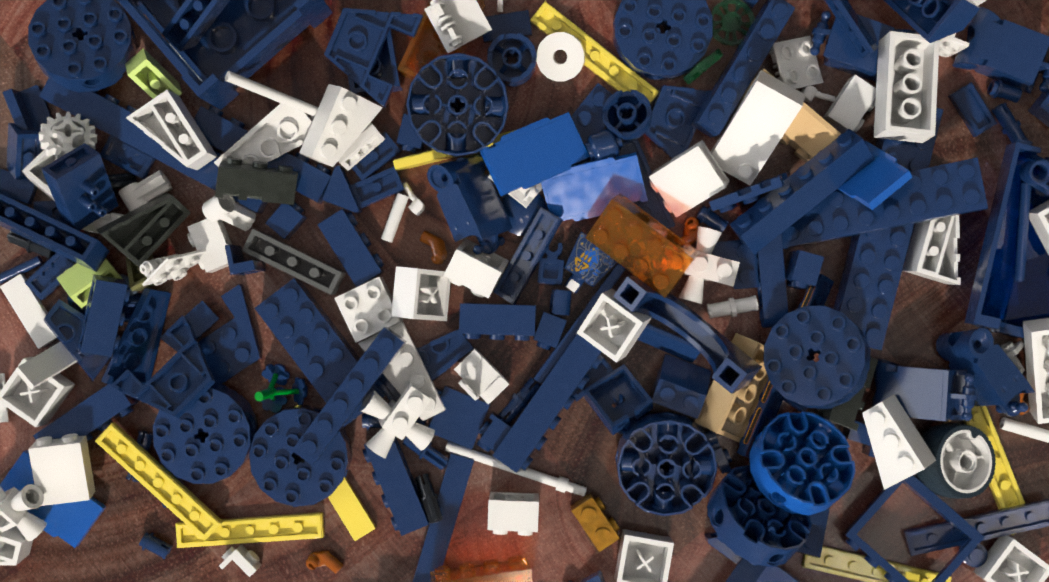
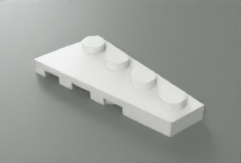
M280 103L214 163L219 167L222 160L227 161V157L242 159V163L250 165L253 164V161L267 163L303 145L313 121L304 112Z
M401 321L391 326L390 329L407 342L383 374L401 395L408 385L411 384L431 398V401L419 416L422 421H425L445 411L446 408L404 322ZM378 334L358 344L366 352Z

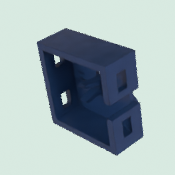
M624 364L584 389L585 400L612 435L628 426L629 419L635 417L637 420L653 409V400Z

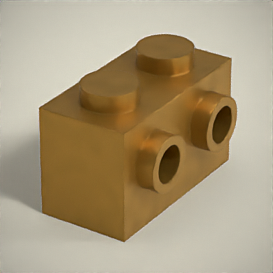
M590 492L571 505V511L597 550L601 552L620 539L617 532L620 528L613 517L608 519L604 513L606 507L599 497L594 498Z

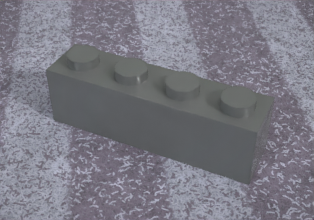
M252 228L242 249L243 252L330 295H336L346 275V272L257 229Z

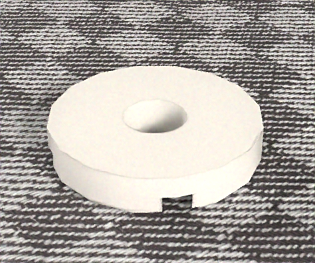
M555 32L546 36L539 44L536 52L540 71L547 78L554 81H567L576 77L585 63V50L582 42L567 32ZM557 50H564L566 52L567 60L565 63L560 64L555 60Z

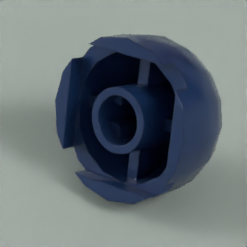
M637 90L615 92L603 105L605 127L614 136L620 137L621 140L630 141L640 138L651 126L652 110L649 100Z

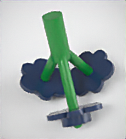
M267 364L266 369L262 371V376L268 379L269 387L255 393V399L263 403V409L279 413L282 410V406L288 402L285 397L287 394H294V402H297L299 406L303 405L304 398L308 394L307 385L304 380L299 377L295 378L292 389H284L283 387L275 389L276 383L279 385L287 384L290 373L285 371V366L282 364Z

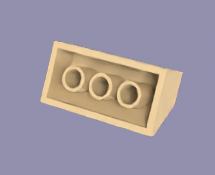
M766 69L762 70L765 73L771 75ZM755 76L754 79H753V80L751 81V83L749 84L748 88L746 89L745 93L743 94L742 98H741L740 101H739L740 103H741V101L743 100L744 96L746 95L747 91L749 90V88L751 87L752 83L754 82V80L756 79L757 76ZM803 102V106L780 142L786 146L789 144L796 150L794 152L795 155L806 162L837 139L841 133Z
M735 333L731 342L761 365L762 368L748 386L733 394L714 380L708 389L700 415L695 420V423L740 443L749 425V419L757 407L759 396L766 386L768 375L764 367V345Z

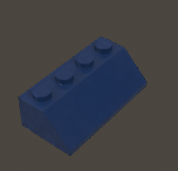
M884 0L929 43L964 30L981 9L971 0Z

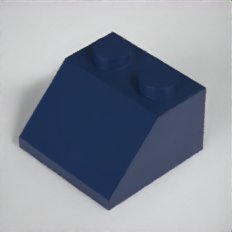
M665 354L650 393L653 403L698 419L707 396L711 370Z

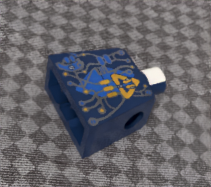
M581 232L564 269L572 274L564 286L575 294L584 282L594 287L619 261L620 257Z

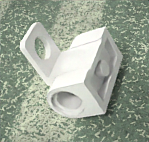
M476 348L454 369L462 378L458 384L475 401L480 396L487 404L491 403L510 383Z

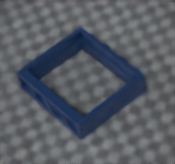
M913 475L885 490L883 488L843 533L847 537L845 542L855 551L861 549L867 555L864 559L875 569L880 566L886 572L884 577L889 582H910L857 535L903 483L968 539L931 582H945L985 538Z

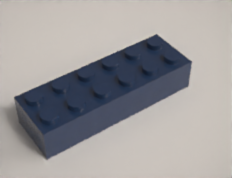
M293 278L254 309L327 403L360 358L302 281L298 278ZM377 383L370 390H375L382 398L386 396ZM362 402L345 423L344 427L363 413L359 410Z

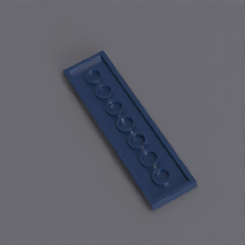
M978 157L910 171L912 178L873 210L836 189L782 232L783 249L988 209Z

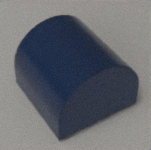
M552 289L549 305L550 314L570 316L572 291Z

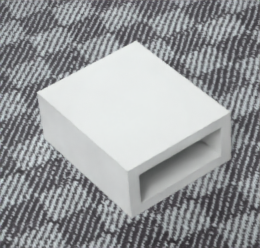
M703 140L658 167L649 176L651 187L655 192L661 194L666 209L670 213L673 212L675 217L680 216L725 189L729 183V179Z
M73 433L64 435L60 439H52L50 436L36 439L28 450L34 485L38 486L44 495V501L41 506L90 500L95 493L87 437L78 436V434Z

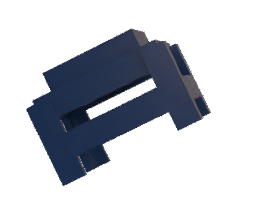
M117 0L183 75L181 78L194 93L220 110L239 95L236 90L239 86L225 81V75L228 71L245 78L251 77L309 25L315 29L333 13L324 0H230L195 47L180 52L169 41L202 79L201 81L143 15L145 14L162 33L185 0Z

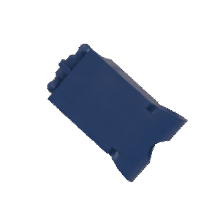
M980 7L981 9L968 26L966 42L970 44L967 48L957 53L952 66L960 69L975 70V72L994 80L1000 79L1002 83L1020 87L1022 91L1029 94L1040 73L1043 74V81L1039 86V90L1047 92L1049 90V61L1046 63L1044 60L1049 50V36L1005 19L1001 20L994 12Z
M829 11L822 12L821 21L817 23L816 28H813L811 33L813 35V46L810 48L811 55H818L820 45L827 40L823 54L825 57L823 65L873 80L877 83L878 49L863 58L836 17L832 29L829 30L828 21L831 18V13ZM858 15L877 45H879V40L890 31L917 34V31L895 29L892 26Z
M471 154L460 157L456 161H447L431 166L428 169L427 178L430 185L438 191L437 198L455 242L475 235L479 245L473 247V253L476 255L481 253L492 254L496 252L499 246L505 244L504 237H498V234L511 230L513 227L491 179L488 178L489 175L484 174L485 163L483 158L478 154Z
M977 328L945 333L939 336L936 341V349L944 360L950 362L949 368L967 370V373H972L975 376L973 386L976 388L975 395H978V400H975V406L996 405V411L1007 416H1017L1019 413L1028 410V404L1020 403V394L1034 393L1035 391L999 344L994 345L993 336L988 329Z
M875 358L878 360L873 375L876 391L872 398L871 407L895 395L909 418L945 422L950 420L970 421L972 419V408L975 406V400H978V395H975L976 388L973 386L975 376L972 373H967V370L903 366L888 360Z

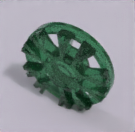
M724 0L718 3L711 11L713 18L715 14L720 16L721 21L713 20L712 37L722 45H739L743 38L738 40L736 32L738 31L745 36L747 31L740 27L750 28L755 20L750 7L740 0ZM728 4H735L734 12L728 10ZM720 7H722L723 10L725 11V13H726L725 16H724V14L721 12V10L719 9ZM742 7L744 11L739 15L736 12ZM748 14L750 22H742L741 17ZM721 24V28L714 29V26ZM720 31L725 32L724 39L718 35ZM729 33H732V41H729Z
M718 48L710 56H706L682 79L688 85L696 80L723 56L721 50Z

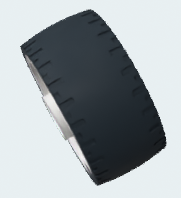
M946 423L930 427L921 435L936 461L918 472L917 476L934 494L948 498L963 499L980 495L987 489L995 473L996 458L989 438L980 429L966 424Z

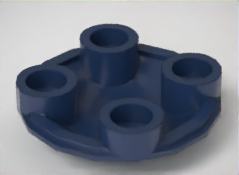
M539 193L527 208L509 194H506L501 201L513 227L508 232L517 236H525L540 207L547 210L545 201Z

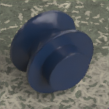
M978 544L963 562L975 568L984 565L988 558L986 548Z

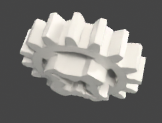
M58 112L56 113V119L47 117V124H41L39 141L41 149H46V155L48 157L55 155V160L83 143H86L95 150L97 134H95V126H89L88 118L83 121L81 120V114L71 117L70 112H67L66 116L62 117Z

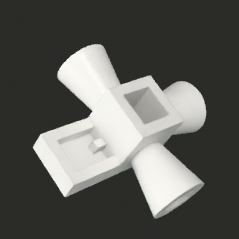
M698 226L696 251L691 249L690 255L667 244L661 268L686 269L685 275L689 276L678 298L702 304L704 280L734 286L740 262L711 255L722 232Z
M411 384L408 385L397 402L391 400L389 404L375 390L370 391L363 400L359 410L377 417L382 429L365 445L377 455L386 458L395 436L401 440L407 436L421 451L424 450L431 442L435 430L416 423V420L431 401V398Z
M29 484L21 491L13 487L5 492L0 486L1 532L17 526L29 542L44 530L47 522L27 512L31 509H37L43 504L44 495L38 486Z

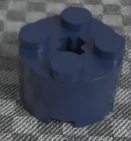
M520 33L501 34L493 40L488 48L487 61L488 65L495 70L505 86L517 87L531 79L536 69L537 56L535 47L529 38ZM516 56L517 63L508 64L507 57L513 58Z

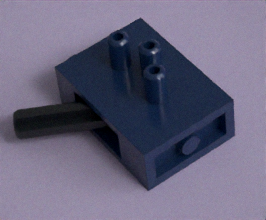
M86 143L42 168L62 220L78 231L100 217H104L108 212L119 206L113 189L124 188L129 184L137 182L135 175L132 173L107 175L100 153Z

